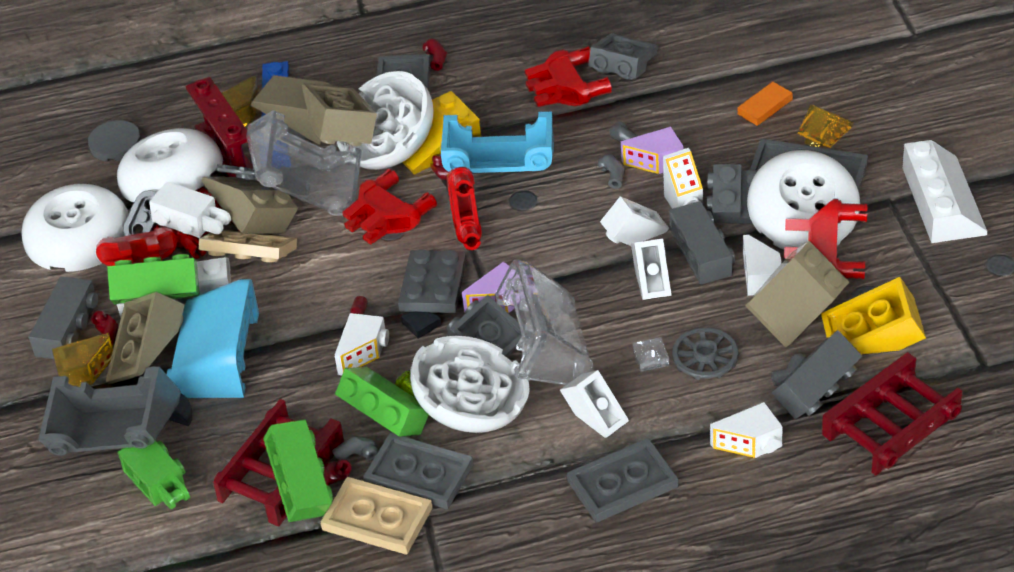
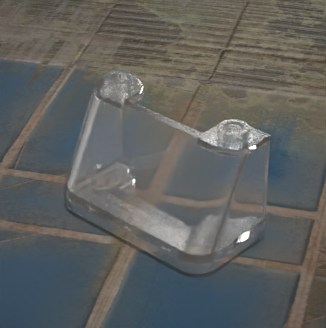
M274 110L248 125L246 139L255 178L261 185L280 190L327 210L329 214L335 216L343 215L342 212L356 201L361 149L352 145L348 146L347 151H336V146L334 145L323 149L287 133L288 125L284 123L285 115Z
M513 260L495 293L497 305L514 306L522 337L516 347L518 351H522L521 364L515 363L514 365L516 378L567 385L579 375L591 372L593 362L589 357L575 309V300L570 291L531 263L524 260Z

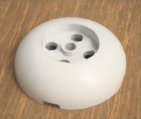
M394 71L374 77L359 88L361 91L359 95L377 113L372 143L352 146L346 142L337 141L339 150L349 161L366 169H387L410 158L426 140L433 122V102L425 85L408 72Z
M189 128L164 130L140 140L126 152L121 159L117 171L118 186L122 196L131 202H135L136 197L143 191L149 190L157 193L167 181L196 191L204 186L201 182L202 178L210 177L209 175L213 171H217V164L222 165L223 157L215 141L201 131Z
M794 150L773 157L757 171L748 191L747 207L750 219L757 231L774 241L773 245L784 249V247H800L808 241V232L785 231V219H810L819 211L815 208L817 203L827 205L834 198H838L841 200V203L860 204V197L854 179L838 161L819 152ZM815 183H820V184H822L823 186L818 187V186H815L814 184H815ZM841 221V223H838L837 245L853 231L857 221Z
M92 184L66 185L48 192L31 206L23 221L22 242L29 258L41 267L50 270L52 267L65 268L66 272L89 269L102 264L97 257L96 246L103 238L125 236L123 226L129 212L122 200L108 189Z
M467 336L440 337L435 339L433 344L427 347L422 346L413 359L410 373L413 393L420 406L432 418L450 428L472 433L494 431L512 422L526 404L529 396V381L521 365L516 360L510 361L502 354L503 349L487 341Z

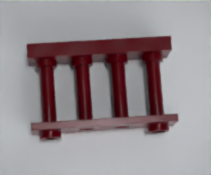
M211 77L186 85V90L204 117V122L195 125V130L207 134L215 141L223 157L222 165L254 169L243 153L242 144L252 141V136ZM222 172L225 177H236V174Z
M907 352L823 414L822 435L829 441L834 440L840 434L848 435L873 454L872 473L878 475L884 469L891 468L902 455L949 419L953 420L959 415L962 409V390L956 388L946 397L941 395L916 377V358ZM909 386L932 402L934 406L923 413L896 392L903 387ZM883 402H889L914 421L902 429L875 408ZM862 418H868L890 434L892 438L881 445L854 424Z
M279 399L275 406L267 411L262 422L225 468L217 473L213 481L218 502L224 503L229 495L235 492L265 504L268 522L278 527L287 517L278 486L274 491L268 493L241 482V480L251 470L276 481L272 466L258 459L266 450L263 438L270 426L295 421L288 416L285 400ZM332 418L319 430L308 426L309 430H312L314 433V448L317 457L321 458L323 466L328 464L334 456L332 450L344 442L341 422Z

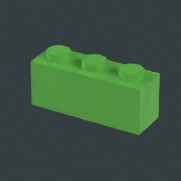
M188 254L174 255L172 260L161 261L160 257H150L143 259L144 263L132 264L131 260H120L115 262V266H107L110 301L114 305L124 304L154 292L171 299L200 295L197 262L194 258H189Z
M368 367L345 368L335 395L399 437L421 435L429 415L420 406L415 397Z
M306 420L271 425L263 439L288 522L324 516L332 504L333 495L330 486H326L323 476V462L321 458L317 457L314 448L315 436L313 431L309 430Z

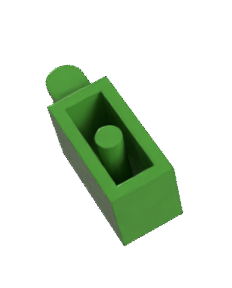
M155 441L152 445L142 449L129 447L118 451L123 471L154 506L164 502L172 510L176 507L177 502L182 499L184 501L190 499L183 479L185 469L177 458L172 459L169 456L167 448L161 441Z

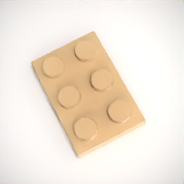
M223 230L220 234L210 233L199 239V250L208 251L209 255L224 256L225 253L235 254L237 259H251V256L261 257L263 262H277L278 259L286 257L287 254L297 249V238L266 234H242L240 231Z
M347 477L323 517L321 527L323 531L407 555L432 510V501Z

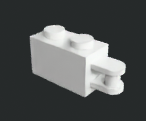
M168 181L149 201L152 222L198 238L205 231L220 234L223 231V225H227L231 221V216L227 211L215 206L214 197Z

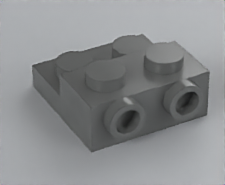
M611 33L591 46L588 66L601 73L613 72L624 79H635L646 71L647 61L657 55L658 45Z
M741 164L713 165V172H708V189H713V196H707V211H711L714 223L753 224L748 213L747 197L750 184L758 170H741Z
M489 295L480 302L478 300L473 301L466 309V314L462 318L455 317L446 327L448 331L446 336H467L487 341L503 349L502 354L505 357L509 356L530 334Z

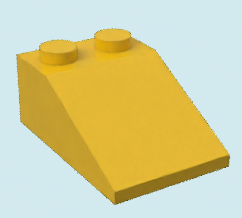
M452 91L432 99L434 112L429 134L421 147L410 158L402 162L413 175L431 167L432 156L441 154L444 115H457L461 126L465 128L466 126H472V136L481 137L479 118Z
M901 277L821 313L826 337L828 338L835 331L839 330L861 355L899 351L926 339L915 298Z

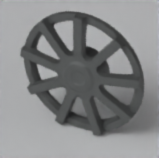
M217 164L218 172L236 174V178L257 180L258 177L278 178L277 172Z
M714 328L690 330L677 339L672 349V357L677 370L695 377V380H700V378H722L723 374L737 365L739 356L738 346L733 338L727 333ZM705 332L718 334V337L714 341L706 340ZM700 333L701 340L695 344L687 338L690 335ZM724 338L731 343V346L717 349V346ZM682 342L693 351L678 350V347ZM733 352L732 359H727L719 356L722 354ZM679 357H693L684 363L679 359ZM714 361L725 364L726 366H724L721 369H718ZM699 363L697 371L688 368ZM706 364L712 369L711 372H703Z

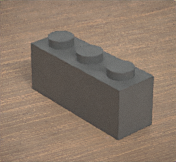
M701 201L669 209L670 231L699 284L732 276V264L735 263V255L732 248L726 246L722 230L715 227L711 211H706Z
M60 276L29 335L35 357L67 361L71 351L77 346L82 330L87 327L88 318L92 310L98 304V294L94 290L92 280Z
M837 330L826 338L771 393L795 419L804 413L810 416L822 405L819 399L823 395L828 398L840 387L837 381L841 377L845 381L858 369L854 364L862 355Z

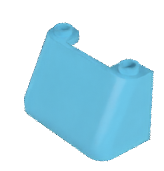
M538 112V120L533 125L526 124V135L473 137L472 126H466V128L461 126L457 115H444L441 143L442 165L448 172L457 167H467L472 173L545 170L552 163L554 153L552 112Z
M238 279L186 301L172 369L167 370V376L187 398H244L246 386L245 383H242L240 373H242V370H245L243 355L249 324L257 323L259 316L251 279Z

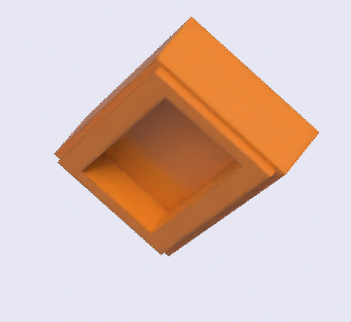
M772 82L737 107V114L758 126L793 100V93Z

